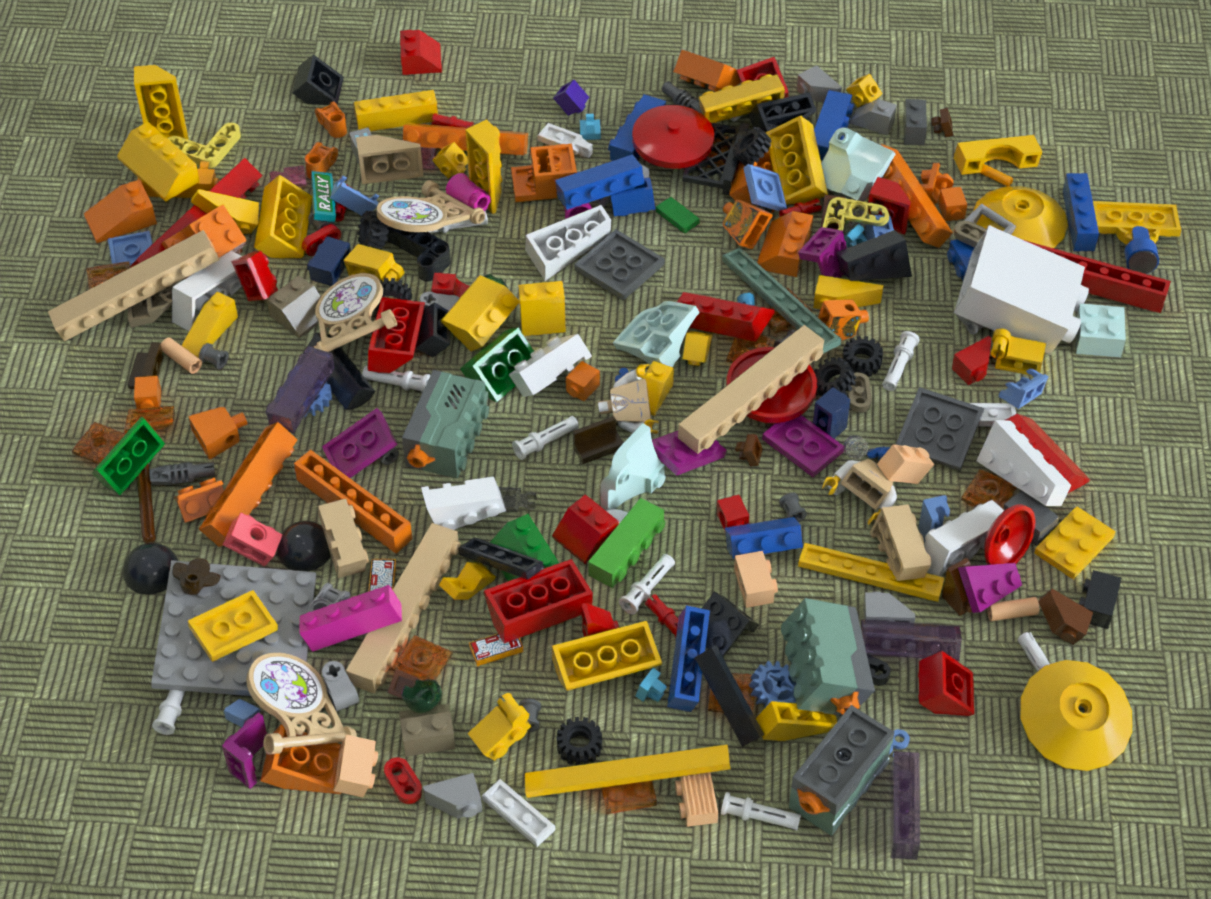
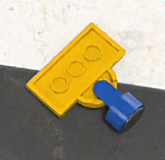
M1093 201L1099 233L1116 234L1121 242L1127 244L1124 254L1127 268L1144 274L1152 272L1159 264V255L1155 244L1158 241V237H1180L1181 226L1176 205Z

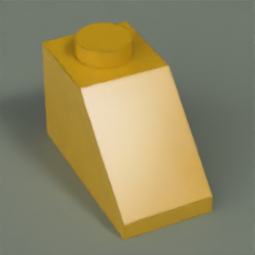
M697 331L686 333L683 359L688 360L687 364L700 366L701 362L705 363L707 361L713 334Z
M653 361L646 374L652 373V376L643 379H646L650 414L655 416L673 387L674 368Z

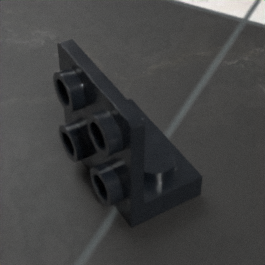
M715 591L701 608L710 610L706 648L709 649L717 645L723 657L745 629L754 633L759 626L757 622L725 596Z

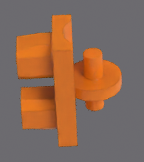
M933 163L931 170H922L921 173L923 183L921 186L933 204L938 203L940 189L952 188L954 180L949 174H941L939 172V163Z

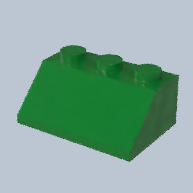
M518 327L505 330L464 364L460 370L466 378L485 381L488 398L498 402L516 386L509 376L515 370L514 366L523 360L528 361L532 358L530 354L534 350Z
M140 417L93 470L92 474L103 486L120 496L165 443L143 417Z
M529 514L507 522L490 541V543L543 561L544 569L559 564V561ZM501 570L507 582L520 578Z

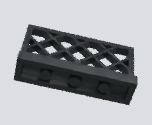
M710 122L714 129V138L719 137L722 140L713 144L712 151L717 155L712 158L707 156L705 161L685 168L682 181L723 189L722 194L729 195L739 164V160L733 155L734 145L738 143V139L742 138L744 133L747 134L749 124L741 123L740 127ZM732 133L734 136L726 139L723 134ZM726 145L729 150L722 153L718 148ZM722 160L725 163L717 167L714 162ZM710 165L712 170L705 173L702 168ZM696 170L701 174L699 176L689 175V173ZM717 174L721 179L717 181L712 180L710 177Z

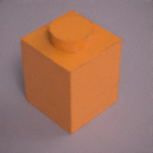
M962 188L940 189L938 205L945 221L965 219L967 202Z
M583 361L566 377V392L582 401H585L600 386V370Z
M158 376L135 377L134 400L138 412L160 411L161 387Z

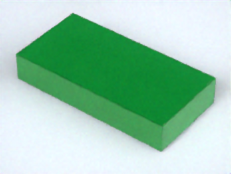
M672 197L656 206V212L684 234L700 224V218Z

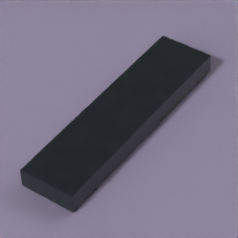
M476 537L458 548L459 554L463 557L526 580L544 569L543 561Z
M717 645L696 656L695 660L741 746L744 747L764 736Z

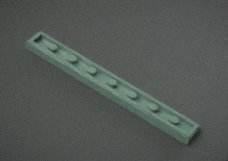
M740 247L722 255V261L792 326L798 330L805 325L823 338V353L841 345V338Z

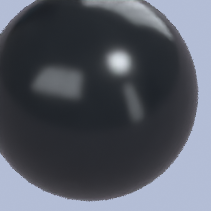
M308 520L298 521L289 525L281 533L283 535L277 548V556L280 562L288 569L308 572L320 568L330 559L331 554L322 525Z
M159 543L139 545L125 559L123 565L124 581L131 590L139 594L151 595L167 590L171 560H179L176 554L165 545Z

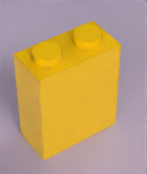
M562 281L518 285L520 323L524 336L566 332L565 296Z

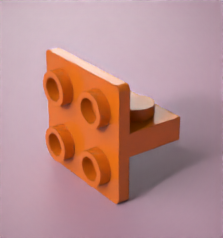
M212 478L201 482V487L195 490L193 485L178 490L179 495L175 496L174 499L177 501L184 523L209 514L224 491L222 480L216 482V479Z

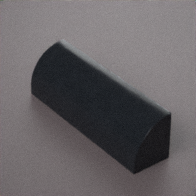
M315 333L303 352L305 357L322 379L326 378L327 384L331 386V391L346 410L355 409L365 404L374 395L375 390L341 346L327 352V358H319L314 350V346L317 345V342L321 341L320 333Z

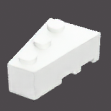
M579 334L561 338L555 336L546 342L547 346L545 348H539L530 354L532 358L528 361L523 360L514 366L515 370L509 376L523 397L536 394L557 380L556 377L566 369L568 372L574 369L573 364L578 360H587L592 357Z
M494 477L467 480L465 485L452 487L450 483L443 484V488L429 490L428 486L421 487L427 510L434 524L452 530L474 524L479 520L493 517L506 511Z

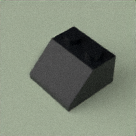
M313 54L299 65L292 93L306 104L330 105L332 101L338 104L344 77Z

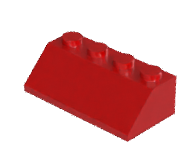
M683 292L677 300L678 303L696 306L700 312L689 328L754 342L757 341L775 313L774 309L689 292Z
M381 298L376 320L382 318V312L390 309L396 319L397 326L390 329L384 326L373 331L368 349V371L390 374L413 359L425 302Z
M1015 414L1005 420L1011 421L1016 426L1015 429L1020 434H1024L1029 440L1030 445L1035 450L1041 452L1049 465H1053L1071 484L1068 493L1089 483L1090 479L1032 418Z
M572 559L547 567L528 580L520 577L484 590L493 625L504 644L581 616V604L588 603L592 605L593 592Z

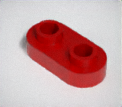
M334 224L324 226L304 238L301 246L302 250L308 256H314L319 244H322L326 237L339 240L341 238V230Z
M400 757L388 760L384 765V774L397 798L405 804L417 802L422 796V786L408 762ZM395 772H401L400 775H394ZM407 791H413L412 794H405Z

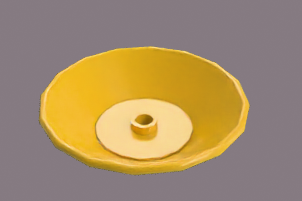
M1023 186L1001 187L987 192L975 204L974 210L983 204L1016 225L1015 230L1011 234L1012 236L1047 247L1055 248L1064 239L1068 228L1066 213L1055 199L1039 190ZM983 214L976 223L985 229L988 226H992L1001 231L1005 230V228Z
M1063 660L1041 668L1028 680L1022 693L1020 711L1022 725L1028 740L1044 758L1065 769L1090 771L1109 765L1124 752L1132 734V710L1124 690L1107 672L1088 662ZM1078 706L1083 707L1085 713L1080 712Z

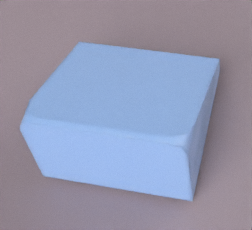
M238 699L225 708L224 714L226 720L243 727L247 719L253 718L261 710L242 699Z

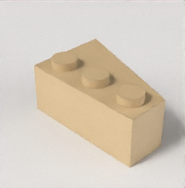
M346 499L318 506L319 518L337 578L365 571L366 563H369L366 549H363L361 543L362 535L360 529L355 526L353 520L356 518L353 506L348 505Z
M909 504L883 507L870 531V535L872 538L877 537L880 542L878 544L880 552H886L889 557L886 562L897 581L924 578L931 567V557L926 553L923 536L917 529L916 517L911 512Z

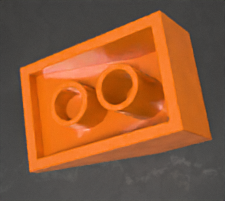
M140 180L119 186L84 213L96 243L157 224L153 205Z
M282 724L273 732L279 733L282 738L287 737L286 730ZM303 732L302 735H296V736H305V735H308V734H307L306 732ZM329 743L283 748L280 754L269 755L266 753L260 781L283 789L342 794L333 791L341 744Z

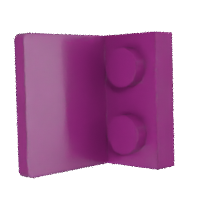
M821 227L798 252L800 259L818 262L821 275L841 278L843 273L839 269L836 252L847 248L843 231Z
M257 713L253 718L247 719L243 727L234 735H230L222 745L229 773L249 789L257 783L256 768L253 765L252 758L264 746V738L267 734L264 718L260 713Z

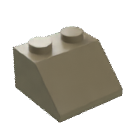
M298 275L267 298L270 317L298 338H301L319 324L315 309L321 296L312 284Z
M449 704L399 711L405 757L456 749Z

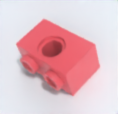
M240 513L231 523L223 546L265 567L274 557L283 534L270 526L263 525L249 515Z

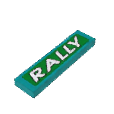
M312 171L311 189L314 220L335 222V201L330 198L333 190L332 173Z

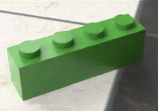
M640 498L588 561L589 576L611 588L618 581L621 582L626 576L628 568L637 563L640 553L644 549L649 548L656 533H660L666 523L664 520V510Z

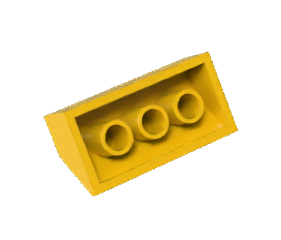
M156 65L135 66L134 86L143 124L149 122L167 139L171 136H179L189 140L176 76Z
M765 75L760 80L753 82L752 80H747L739 86H726L718 92H705L699 97V105L702 115L710 122L717 123L749 114L756 104L784 98L785 89L778 75Z
M434 90L353 102L358 130L369 127L370 131L403 127L407 123H429L434 121L432 120L433 114H438Z
M800 115L766 132L772 140L769 152L773 171L779 174L786 204L805 203L828 195L813 124Z
M486 119L465 129L469 179L490 196V203L487 209L494 214L497 211L502 194L501 183L503 182L501 176L502 164L500 161L501 148L499 146L500 133L498 128Z
M149 122L130 131L117 155L118 160L165 202L200 182L196 163Z
M281 175L266 185L263 191L254 248L261 250L262 253L270 258H302L304 251L301 246L304 238L307 236L312 196Z
M647 621L552 646V661L558 679L566 691L662 665Z

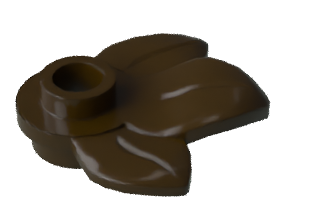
M203 558L193 559L188 565L176 562L172 570L173 576L180 581L182 591L188 595L200 593L203 587L215 586L221 577L217 573L210 572V563Z

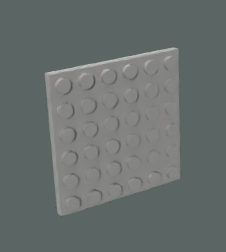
M171 560L151 682L153 689L251 696L247 688L246 678L252 663L258 657L268 653H286L307 662L308 645L299 633L300 615L310 612L309 605L314 600L316 572L210 564V572L221 575L219 582L215 586L203 587L200 593L196 595H188L182 591L180 581L173 576L172 570L176 562L186 565L189 562ZM254 590L277 623L278 631L212 662L188 627V620Z

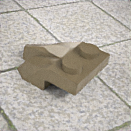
M169 286L127 308L130 327L153 323L173 302V286Z

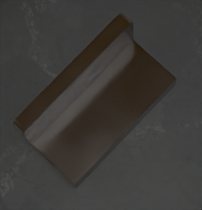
M151 342L148 353H137L127 384L129 389H134L135 377L159 375L164 358L160 342Z
M614 416L573 431V449L582 464L615 453L624 443L616 431V419Z

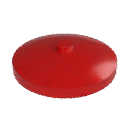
M663 105L652 108L639 116L633 126L632 143L636 152L653 165L669 169L687 168L700 163L710 154L714 144V129L704 115L692 108L680 105Z
M776 347L757 348L739 356L728 370L726 386ZM808 365L803 373H798L794 376L788 385H783L773 397L764 400L757 410H752L746 416L760 422L781 423L793 420L804 414L812 405L816 395L817 380L812 367Z

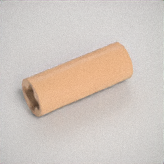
M170 337L162 341L161 348L164 354L191 374L200 370L202 361Z
M1036 597L996 602L987 608L988 618L990 621L1039 615V603Z

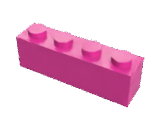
M386 585L300 615L299 633L313 652L402 621L401 602L390 585Z

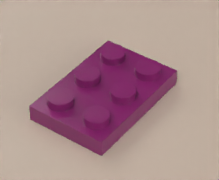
M376 408L323 445L322 448L329 463L351 478L398 444L382 412Z
M802 415L790 421L775 423L762 435L763 441L813 478L844 452L842 444Z
M678 430L652 440L657 457L676 476L724 458L727 452L715 440L708 449H703L697 454L678 439Z

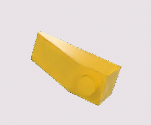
M200 189L191 198V203L207 214L224 204L242 234H251L258 226L259 202Z
M819 275L813 308L821 309L823 301L853 300L857 307L879 304L882 300L884 285Z
M216 292L202 307L181 346L199 358V352L203 345L206 343L213 344L238 318L235 300Z
M771 701L756 718L764 733V736H762L763 740L787 741L827 733L838 722L836 715L801 710L797 708L796 703Z

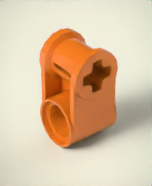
M334 101L321 109L315 108L318 122L328 131L330 136L341 138L347 134L345 114Z
M316 142L311 151L305 156L307 177L311 179L312 171L326 173L336 162L338 149L336 147L329 148L323 146L320 142Z

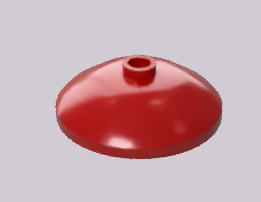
M1023 504L1014 505L1004 510L993 521L987 532L984 544V556L987 565L1017 564L1024 556L1035 531L1036 520L1031 508Z

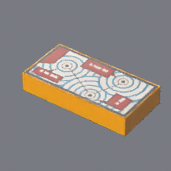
M372 559L369 591L386 585H390L392 590L394 589L396 559Z
M499 634L469 642V648L477 666L524 652L520 638L504 644Z

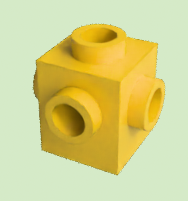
M870 74L857 78L846 88L848 94L852 95V100L857 108L876 100L882 95L881 90Z
M455 142L443 147L432 159L441 173L447 178L458 173H464L466 170L465 166L468 164L467 156Z

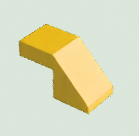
M467 562L457 578L443 577L439 586L454 600H468L493 582L496 576L482 563Z

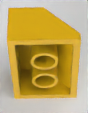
M480 275L442 318L441 322L472 352L485 345L519 304V300L506 286Z

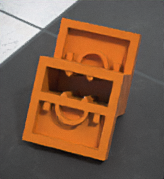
M572 143L531 147V165L511 167L515 202L557 198L555 180L577 173Z
M224 204L163 241L162 245L165 249H168L204 230L220 258L247 240Z

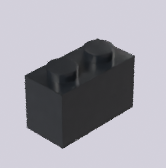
M435 302L424 309L416 343L417 349L432 358L450 345L451 332L441 322L449 310Z
M1093 570L1091 579H1085L1082 592L1087 594L1086 598H1080L1079 604L1093 612L1090 621L1091 625L1105 629L1109 628L1121 577Z

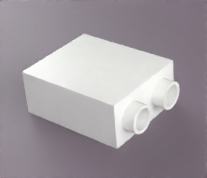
M988 226L972 251L954 313L992 330L1003 328L1008 330L1011 336L1046 343L1045 353L1051 355L1061 340L1071 343L1080 327L1081 319L1074 317L1073 312H1078L1079 305L1084 304L1088 295L1089 288L1080 285L1085 267L992 226Z

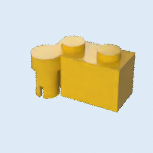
M357 244L344 259L349 276L368 273L384 281V278H388L389 281H391V278H395V281H398L404 275V269L395 263L393 254L388 251Z
M1003 328L994 330L991 355L996 358L998 353L996 369L1030 375L1026 372L1028 369H1034L1040 373L1046 343L1011 336V333Z
M510 693L502 695L505 701L499 698L497 701L499 706H496L467 733L480 751L494 761L497 758L503 757L507 753L508 748L514 742L522 739L526 735V731L531 727L527 721L529 713L523 706L517 704Z

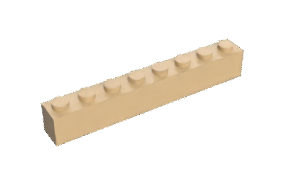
M202 230L49 310L48 313L55 330L65 342L220 259L205 231Z
M803 325L679 423L678 439L697 454L703 449H708L718 437L727 434L733 425L742 422L749 412L757 410L764 400L773 397L779 388L783 385H788L794 376L798 373H803L813 361L819 360L824 352V339Z
M431 523L393 589L401 602L402 621L368 632L346 669V673L355 687L375 694L378 687L385 683L387 671L390 666L393 667L395 665L400 648L406 646L411 629H415L419 622L421 611L426 610L428 607L430 596L433 591H437L442 574L447 573L450 567V560L453 555L456 556L459 552L458 548L461 546V543L458 540V531Z

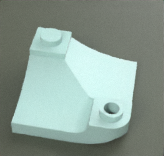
M839 128L829 141V150L821 163L827 191L841 197H846V199L865 202L877 177L882 178L895 156V152L860 136L855 131L848 128ZM845 135V138L840 140L841 136Z
M664 301L657 307L649 308L639 313L615 339L613 344L616 349L635 355L650 365L653 361L673 367L681 356L679 350L689 326L700 312L693 305Z
M642 423L616 451L609 475L601 482V507L604 510L615 509L623 502L645 492L651 494L656 488H660L666 478L664 476L665 465L660 462L654 450L649 426Z

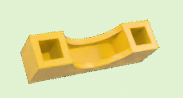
M1027 135L957 143L953 159L961 175L981 173L983 164L995 159L1008 161L1018 169L1038 167L1043 151L1035 136Z

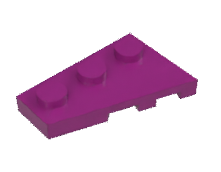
M1015 563L958 567L973 613L982 612L1022 586L1020 574Z

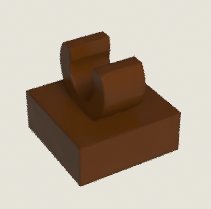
M948 108L940 109V117L931 118L934 133L944 131L945 137L954 136L953 123Z
M747 434L746 442H737L735 451H740L739 459H747L750 467L759 466L763 448L756 434Z

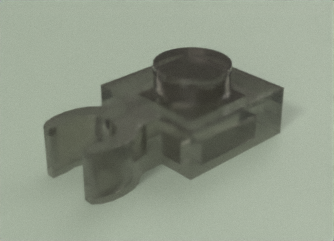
M499 487L506 509L505 512H519V507H525L529 510L536 508L535 502H528L531 499L537 500L535 492L521 494V488Z

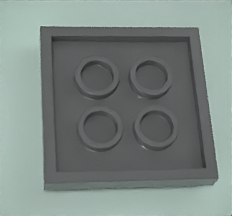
M615 229L576 262L574 270L624 301L665 265V259Z
M919 387L896 445L921 447L929 453V458L932 462L961 471L983 416L984 408Z

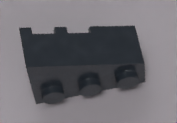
M809 92L756 104L748 116L753 127H759L766 133L800 115L808 121L817 110Z
M895 230L836 252L839 269L850 281L912 277L906 240Z

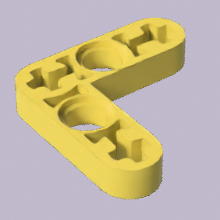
M227 123L221 127L206 146L179 136H171L168 140L197 165L200 166L201 161H207L210 163L209 168H213L221 162L241 137L238 124ZM217 144H225L222 147H216ZM191 150H196V151H197L196 153H193V154H188V153H187V152H189V151H191Z
M836 197L828 204L823 227L827 228L829 224L837 223L839 225L838 230L843 231L846 220L883 226L889 221V213L887 208L882 205ZM838 203H840L843 208L839 209L837 214L838 218H841V220L835 218L836 211L833 208L837 207ZM856 207H863L865 209L864 214L860 217L854 216L853 210ZM868 209H871L872 214H878L879 211H882L884 217H880V220H877L876 216L869 214Z

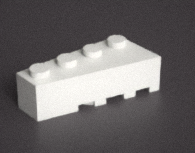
M602 205L527 234L525 250L544 281H546L605 239L610 234L611 219Z
M230 251L221 256L219 261L173 286L172 322L190 331L202 307L216 292L227 296L228 294L233 295L241 288V283L231 261L242 256Z
M995 420L977 458V462L1045 506H1062L1071 484L1053 465H1049L1041 452L1035 450L1030 445L1029 440L1024 434H1020L1015 429L1016 426L1011 421Z
M991 500L985 504H979L968 513H962L953 521H947L937 529L930 530L925 536L926 541L924 544L926 553L931 557V567L927 573L941 577L947 571V568L960 562L962 559L967 558L970 560L973 558L980 547L984 549L986 535L991 524L1004 510Z

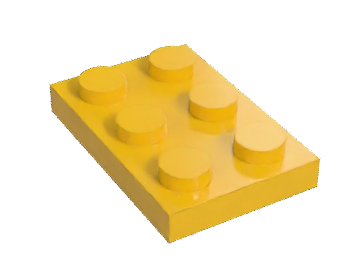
M1076 506L1035 548L1034 554L1071 579H1074L1114 538L1116 531Z
M254 590L188 620V627L212 662L278 631L277 623Z

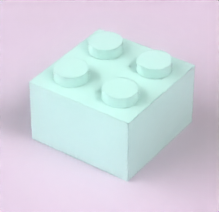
M1080 304L1076 317L1081 319L1080 327L1076 334V354L1121 358L1126 340L1124 307Z

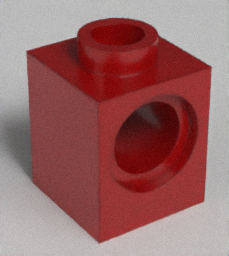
M739 494L717 500L716 515L724 532L726 527L749 524V513Z

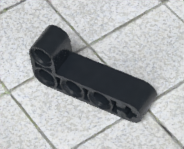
M390 226L387 227V230H389V233L386 235L388 237L387 241L417 257L418 276L422 281H433L434 273H442L451 264L450 246L444 240L429 232H409Z

